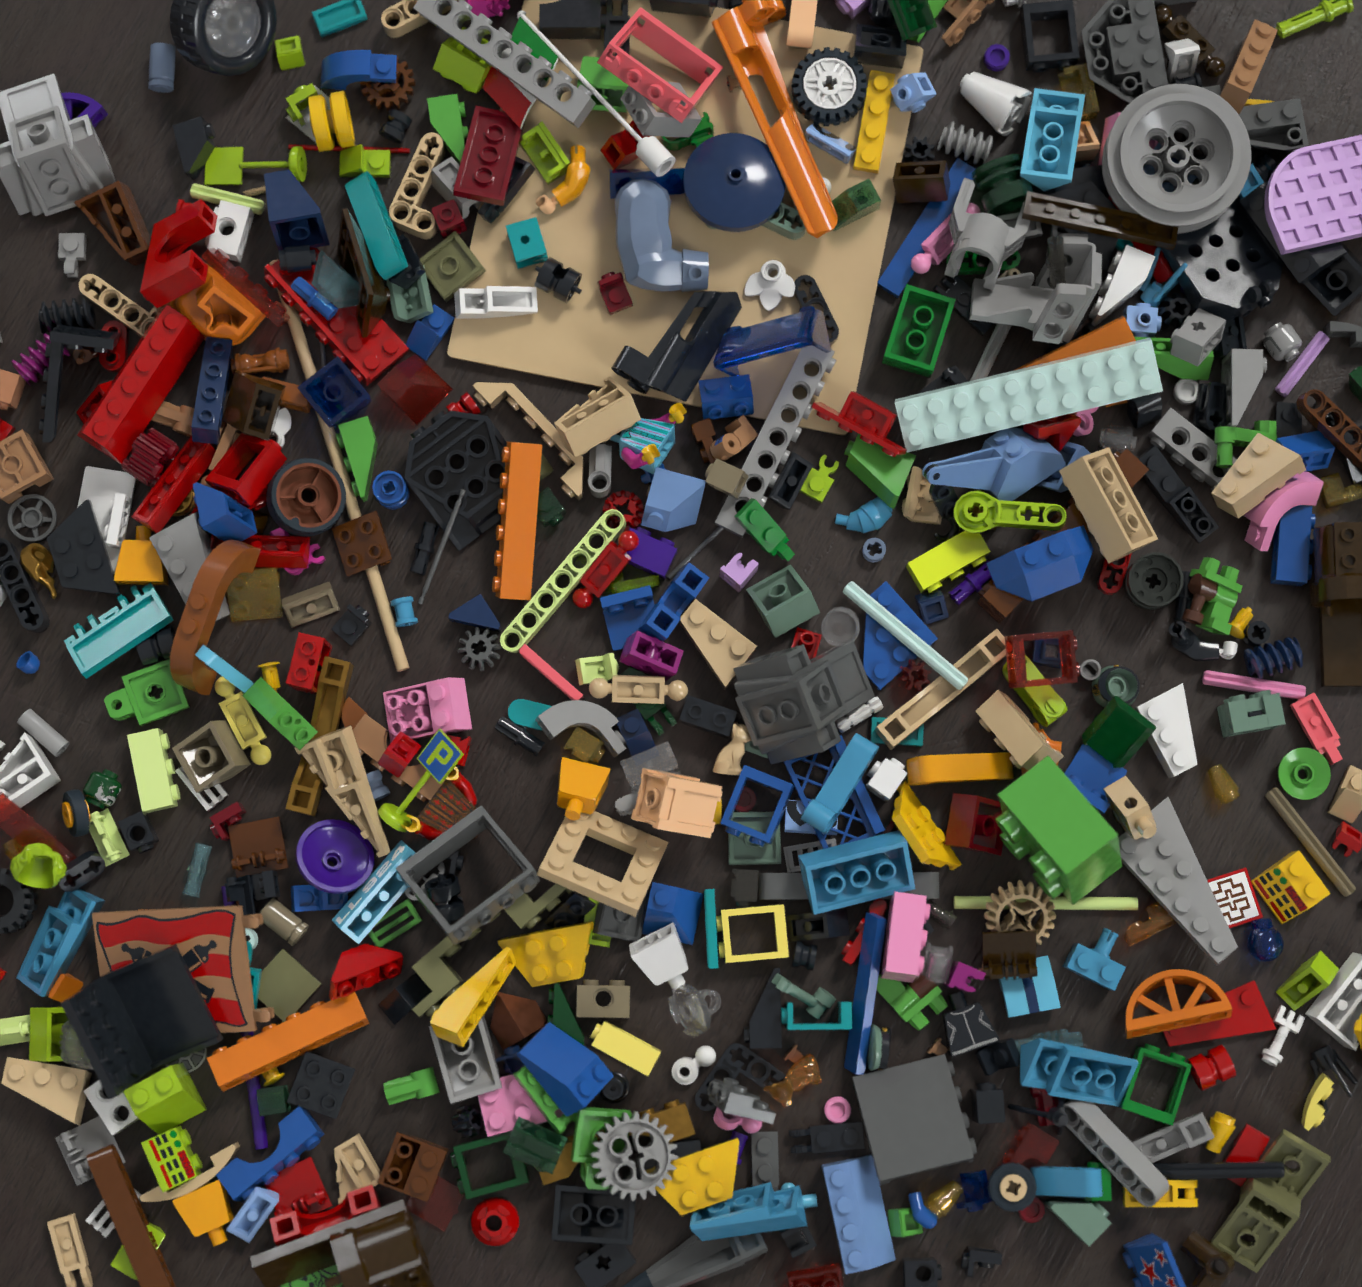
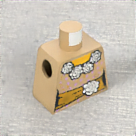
M1126 775L1103 789L1115 821L1133 840H1137L1142 836L1148 839L1155 835L1157 828L1150 807ZM1128 801L1132 808L1125 807V802Z

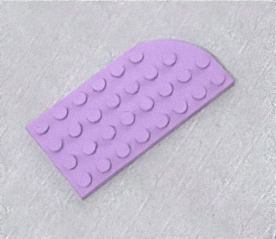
M1362 135L1297 149L1289 154L1273 171L1266 186L1264 209L1266 220L1281 255L1362 237Z

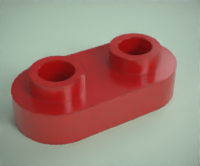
M113 320L107 322L102 330L112 331L117 329L120 333L119 343L113 350L109 349V353H100L99 361L107 371L116 373L120 371L127 360L129 332L123 323ZM111 354H115L116 359L109 362L108 357Z

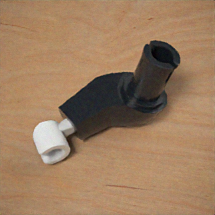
M1176 621L1178 626L1174 622L1169 626V633L1172 636L1171 643L1174 648L1194 661H1217L1219 656L1230 660L1237 653L1238 644L1236 642L1225 641L1221 649L1218 643L1201 641L1193 631L1186 628L1184 623Z

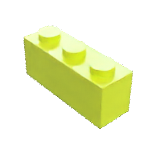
M963 531L908 562L906 568L921 593L926 590L932 593L943 586L941 583L943 580L950 577L951 581L965 574L963 569L972 565L973 568H976L986 562V556L991 551L980 533Z

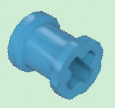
M402 597L390 601L391 606H394L396 627H405L418 623V618L414 616L412 607L413 597Z

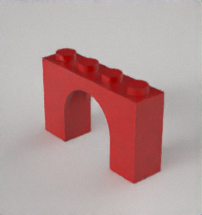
M202 199L153 225L140 292L156 308L206 283L209 266L192 249L180 255L192 244L215 232L218 216Z

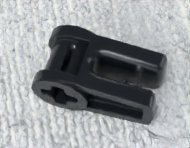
M1210 382L1209 384H1199L1192 420L1193 425L1201 432L1215 431L1216 427H1222L1226 423V384Z

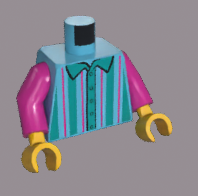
M676 403L670 407L669 413L657 419L641 418L629 429L622 430L613 435L610 440L619 443L620 457L631 469L641 468L654 474L656 467H660L675 444V423H682L684 420L683 415L687 411L682 403Z

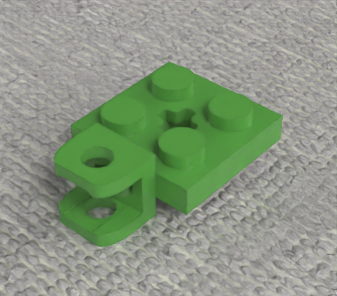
M170 659L122 676L125 688L107 695L104 699L111 718L116 721H122L136 716L140 726L190 708L183 687L178 685L172 678ZM155 685L158 689H163L159 699L149 696V693L152 692V687ZM122 703V707L116 710V705Z
M585 1107L577 1111L571 1160L572 1162H581L580 1176L588 1189L606 1190L610 1186L602 1187L601 1183L605 1178H596L594 1175L600 1169L591 1167V1164L597 1161V1158L590 1155L591 1152L598 1151V1147L592 1144L594 1141L598 1142L597 1137H595L596 1132L599 1130L607 1131L603 1125L604 1123L611 1126L614 1125L613 1116L622 1121L623 1112H626L631 1119L632 1113L630 1110ZM621 1138L615 1139L612 1143V1150L615 1153H619L624 1149V1141Z

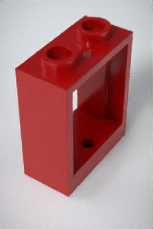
M241 433L206 477L205 481L211 488L225 493L239 503L251 506L287 458L281 452L282 447L274 440L269 439L267 441L256 436ZM258 453L257 458L239 481L235 480L254 454Z
M299 632L286 684L295 690L316 695L321 671H317L319 665H323L325 656L330 657L333 645L325 638Z

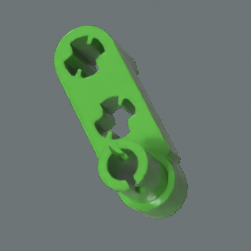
M1255 421L1254 430L1229 426L1216 427L1214 444L1217 445L1216 467H1232L1233 446L1246 448L1257 433L1276 442V421Z

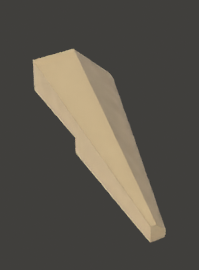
M351 725L309 741L300 751L295 747L298 755L302 754L310 764L309 769L313 774L317 773L326 785L325 789L348 819L353 820L360 828L362 837L368 839L377 850L376 855L382 857L390 853Z

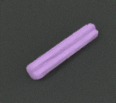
M1319 331L1276 386L1275 391L1278 394L1286 397L1329 341V337L1325 333Z

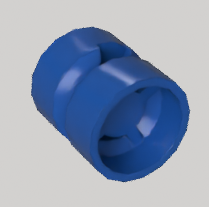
M384 471L377 475L373 481V493L383 507L395 510L407 503L410 494L409 488L399 473Z

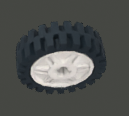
M824 47L823 51H820V49L814 50L813 54H807L795 69L792 79L793 102L797 105V110L800 114H804V118L808 121L812 119L813 123L817 125L824 123L823 126H829L830 124L837 126L842 121L846 123L850 117L853 118L858 110L861 109L866 97L867 77L862 64H858V59L855 56L850 57L849 52H840V48L830 50V47ZM825 84H831L833 90H828V86L825 87Z

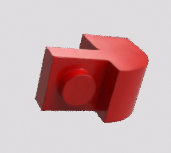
M634 120L631 121L629 125L641 138L651 137L643 136ZM627 129L611 135L600 150L614 170L624 167L639 158L636 155L638 141Z

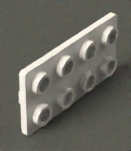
M86 466L78 507L85 500L89 499L91 501L115 574L121 544L126 536L136 478L127 472Z

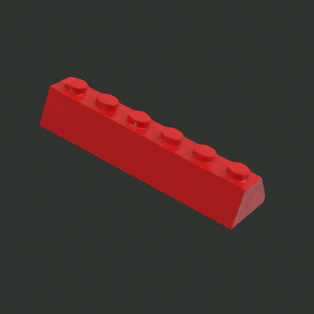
M168 304L160 309L77 436L122 465L124 459L132 450L133 442L139 437L140 433L144 432L205 338L188 318Z

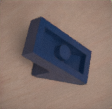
M638 709L616 718L619 721L617 726L636 767L660 756Z

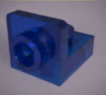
M986 1169L967 1171L960 1174L966 1200L956 1203L957 1209L967 1208L968 1212L982 1210L983 1204L993 1201L988 1191Z

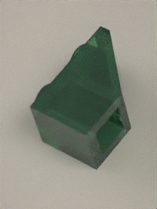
M870 178L845 190L832 200L838 216V222L833 231L879 209L881 199Z

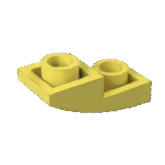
M1323 1072L1312 1086L1304 1105L1301 1123L1308 1131L1312 1126L1314 1128L1318 1127L1323 1121L1325 1109L1318 1102L1320 1100L1325 1101L1333 1091V1081Z

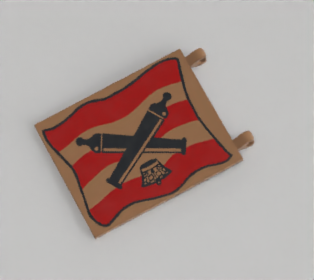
M242 905L92 913L100 976L176 944L220 1033L256 1031V1022H268L271 1018H274V1009L272 1007L259 1009L254 1007L245 928H257L263 924L262 914L244 916Z

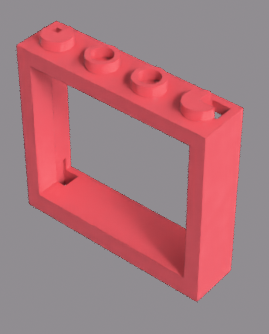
M641 7L609 42L597 61L602 67L680 123L686 119L723 68L719 63ZM639 17L646 21L644 25L637 22ZM631 34L701 84L691 98L684 95L620 48ZM708 67L714 70L711 75L706 72ZM684 101L686 105L683 106L680 104V102Z

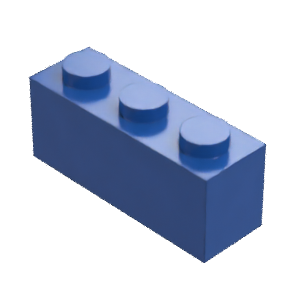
M1295 506L1280 518L1273 537L1271 584L1303 586L1307 583V580L1311 579L1312 565L1309 564V554L1313 553V539H1310V535L1316 520L1315 514H1312V506Z

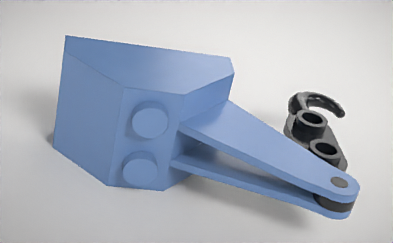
M1012 427L996 432L985 440L982 449L979 451L926 464L922 470V475L931 483L929 494L939 515L951 524V530L948 534L942 536L939 533H935L934 537L940 542H945L960 532L961 527H959L954 519V507L958 497L953 486L982 489L998 500L1013 501L1064 467L1066 464L1062 454L1045 439H1035L1033 435L1023 431V429Z

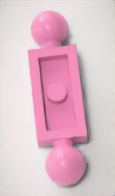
M969 203L967 213H981L980 208L976 204ZM951 214L921 244L925 253L916 254L912 258L911 268L914 272L918 274L926 273L930 269L931 264L939 265L953 250L954 243L949 227Z

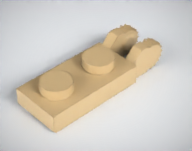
M75 1213L48 1221L47 1225L59 1269L67 1285L66 1287H77L74 1274L72 1273L76 1269L80 1270L84 1286L92 1287L93 1280L88 1268L89 1262Z

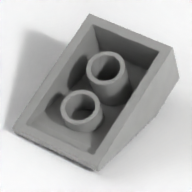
M1231 349L1221 360V383L1226 384V423L1224 426L1236 427L1263 373H1266L1267 358L1263 357V349Z
M484 1015L464 1047L436 1037L432 1026H429L450 1104L502 1088Z

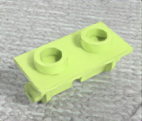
M109 809L91 813L89 831L101 857L104 859L105 866L107 867L129 856L130 854Z
M30 1015L0 1019V1046L30 1041Z

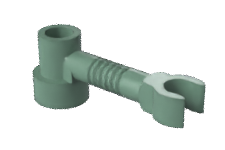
M778 973L771 981L777 985L776 987L779 990L792 995L808 1005L807 1012L817 1019L821 1017L827 1007L831 1008L836 1001V998L822 987H819L814 995H810Z

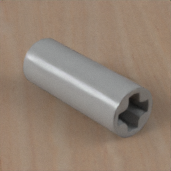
M32 709L25 711L18 719L17 723L55 757L60 756L69 746V742Z

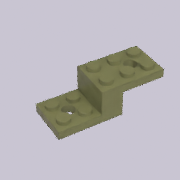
M1283 1129L1259 1162H1283L1285 1167L1284 1177L1247 1178L1241 1187L1239 1203L1213 1236L1211 1243L1222 1252L1229 1253L1235 1261L1257 1273L1299 1219L1302 1198L1330 1163L1331 1156ZM1289 1160H1294L1300 1166L1292 1169L1287 1167L1285 1163ZM1243 1234H1251L1255 1240L1246 1242L1241 1236Z

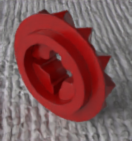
M622 490L612 493L605 500L603 514L607 510H617L614 505L623 507L628 501V511L633 516L623 515L626 520L624 531H627L630 528H636L640 524L644 514V507L641 499L633 492ZM611 516L607 524L615 529L620 525L621 520H617L618 516Z

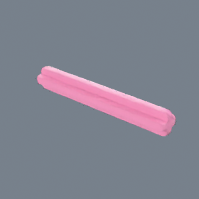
M1207 670L1204 671L1202 678L1204 685L1254 693L1271 690V694L1280 693V697L1300 700L1306 694V687L1303 685Z

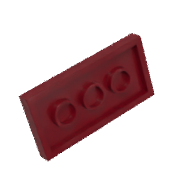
M480 106L475 107L453 189V196L504 206L525 121L522 129H520L504 111Z

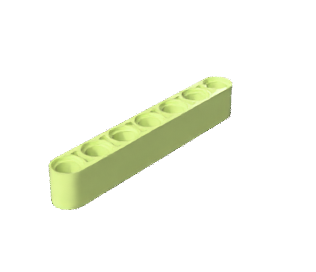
M614 509L607 510L504 630L500 637V643L505 650L511 653H518L524 644L527 645L577 587L580 579L607 545L612 541H616L626 528L625 517L620 511ZM611 516H618L621 520L620 525L615 529H610L607 526V521ZM597 535L602 536L604 539L603 545L597 549L592 548L590 545L591 539ZM579 555H584L587 558V563L583 568H576L574 566V559ZM561 575H568L570 578V583L566 588H559L557 585V579ZM547 594L553 597V604L549 608H543L540 604L541 598ZM529 614H534L536 616V624L531 628H526L524 626V618ZM511 634H517L520 639L519 644L514 648H510L507 645V638Z

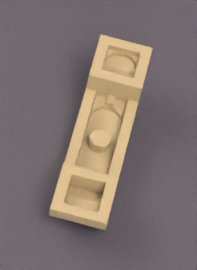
M236 1142L212 1155L210 1158L215 1167L174 1190L169 1189L162 1192L159 1185L139 1196L142 1202L170 1200L202 1187L214 1179L216 1174L232 1161L240 1148L239 1143Z

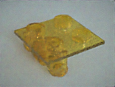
M277 567L254 569L253 573L243 572L233 579L227 589L231 621L283 617L279 588L280 572H277Z

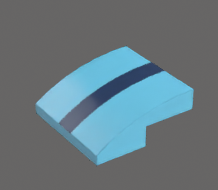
M1048 955L1036 957L1038 976L1032 977L1031 980L1016 977V980H1013V977H1008V980H1005V977L999 979L1007 1017L1061 1008Z

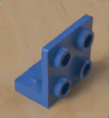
M650 585L600 597L613 651L623 649L626 639L637 630L640 631L638 628L655 604Z
M1082 744L1064 774L1097 812L1103 814L1110 805L1103 789L1124 777L1127 770L1123 767L1113 768V764L1090 746Z

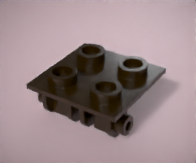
M1036 931L983 932V972L986 973L984 978H989V981H992V979H1003V977H1005V980H1008V977H1013V980H1016V977L1029 978V980L1032 977H1037Z

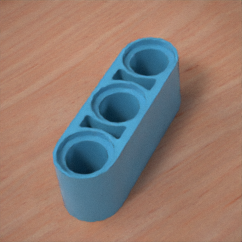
M1030 1167V1172L1036 1181V1195L1068 1197L1102 1196L1101 1168Z

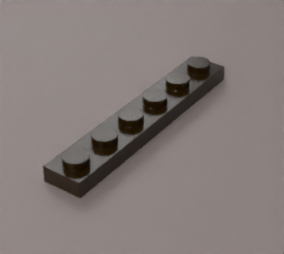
M1027 191L1025 196L1022 219L1171 250L1176 245L1178 226L1155 223L1135 213Z

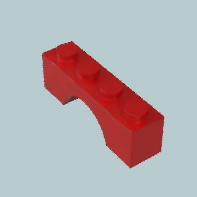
M372 1184L348 1192L345 1199L331 1210L317 1214H303L294 1210L270 1219L275 1244L277 1247L381 1208Z

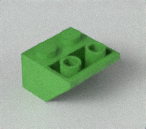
M583 56L580 74L617 112L627 113L628 110L620 98L629 85L598 64L597 61L600 57ZM578 79L577 88L580 86V84L583 85L585 88H587V87ZM592 94L591 98L596 103L592 110L608 111Z

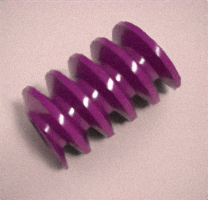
M46 333L43 334L45 343L39 340L35 341L37 350L30 346L27 348L30 354L29 357L20 353L21 363L15 360L11 361L13 367L29 385V380L38 383L37 373L44 375L45 366L49 368L50 358L45 357L47 343L51 342H49L50 336ZM64 346V355L69 357L71 353Z

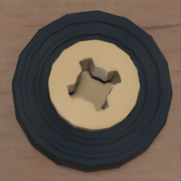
M1012 1162L1002 1164L989 1177L988 1191L990 1198L995 1205L1005 1211L1016 1212L1023 1210L1035 1198L1037 1189L1035 1177L1029 1169L1021 1164Z

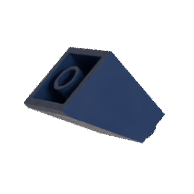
M283 170L264 174L269 223L278 251L285 250V247L310 245V248L330 245L320 208L290 170Z

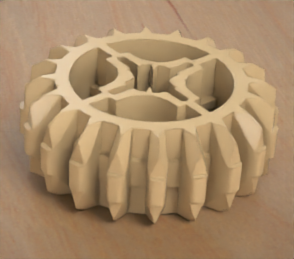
M1021 880L1018 881L1017 887H1013L1012 882H1008L1007 886L1009 889L1007 890L999 886L998 891L1000 895L991 893L990 897L993 902H986V908L989 910L984 913L985 919L989 920L985 923L986 928L991 930V932H1012L1015 929L1036 931V943L1041 945L1042 940L1040 937L1049 938L1050 934L1047 929H1054L1055 926L1051 921L1056 919V914L1052 911L1055 905L1049 901L1050 897L1046 893L1043 894V889L1040 886L1034 889L1033 882H1028L1026 887H1024ZM1016 899H1029L1023 903L1016 901ZM1007 905L1009 912L1004 916V920L999 923L1001 911ZM1014 909H1016V911L1020 913L1022 916L1024 915L1025 921L1019 916H1016ZM1041 909L1040 918L1033 926L1031 919L1036 915V911Z

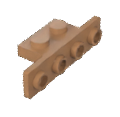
M949 0L943 7L956 20L943 34L941 39L949 47L958 43L964 36L966 28L970 24L975 23L980 18L984 7L987 4H991L994 0Z

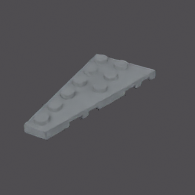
M1167 797L1151 810L1157 828L1154 836L1148 839L1142 836L1137 840H1133L1125 832L1118 838L1121 860L1217 966L1233 953L1238 946L1169 797Z

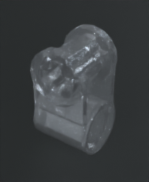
M926 942L924 966L925 977L928 980L937 983H945L949 980L953 958L952 945L941 947L931 945V942Z

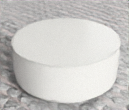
M1179 380L1173 389L1174 398L1181 404H1192L1197 399L1199 384L1195 380Z

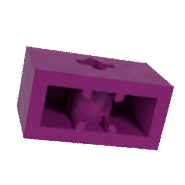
M637 630L626 639L619 662L651 676H665V681H667L677 673L684 651Z

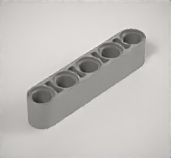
M1069 1099L1064 1104L1065 1112L1069 1119L1066 1126L1138 1202L1146 1207H1151L1168 1192L1169 1183L1167 1179L1093 1102Z

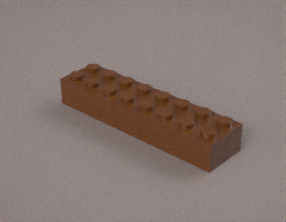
M1127 448L1121 454L1118 451L1113 454L1131 488L1149 470ZM1073 496L1067 502L1070 505L1068 509L1064 505L1062 506L1066 511L1065 525L1059 530H1039L1032 538L1034 542L1064 530L1083 525L1086 532H1089L1087 522L1081 511L1077 509ZM1056 512L1049 521L1053 524L1058 523L1062 520V515ZM991 579L978 593L981 598L977 603L1000 624L1023 598L997 589Z

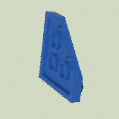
M887 581L870 595L929 646L938 639ZM866 613L863 667L869 680L880 691L918 656Z

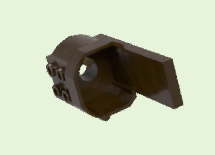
M1334 522L1329 525L1314 527L1313 531L1315 581L1310 584L1311 606L1319 607L1321 686L1362 687V522Z
M403 1199L250 1257L252 1268L264 1287H278L333 1265H337L339 1274L325 1279L326 1287H335L341 1283L343 1287H434L429 1262L415 1221Z

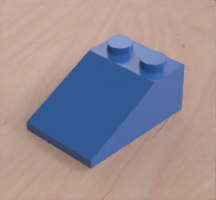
M550 1022L516 1054L566 1117L585 1108L614 1077L598 1055Z

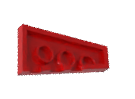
M1252 980L1224 992L1232 1007L1230 1018L1163 1031L1162 1035L1167 1046H1176L1275 1030L1276 1027L1255 980ZM1210 998L1206 1001L1196 1004L1195 1006L1213 1003L1215 1001L1213 1000V998Z

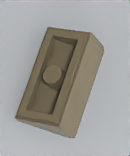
M330 582L282 599V607L291 628L340 610Z

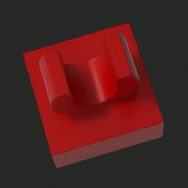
M1342 821L1337 828L1332 848L1336 849L1339 844H1344L1347 846L1344 856H1350L1353 850L1358 853L1362 849V833Z

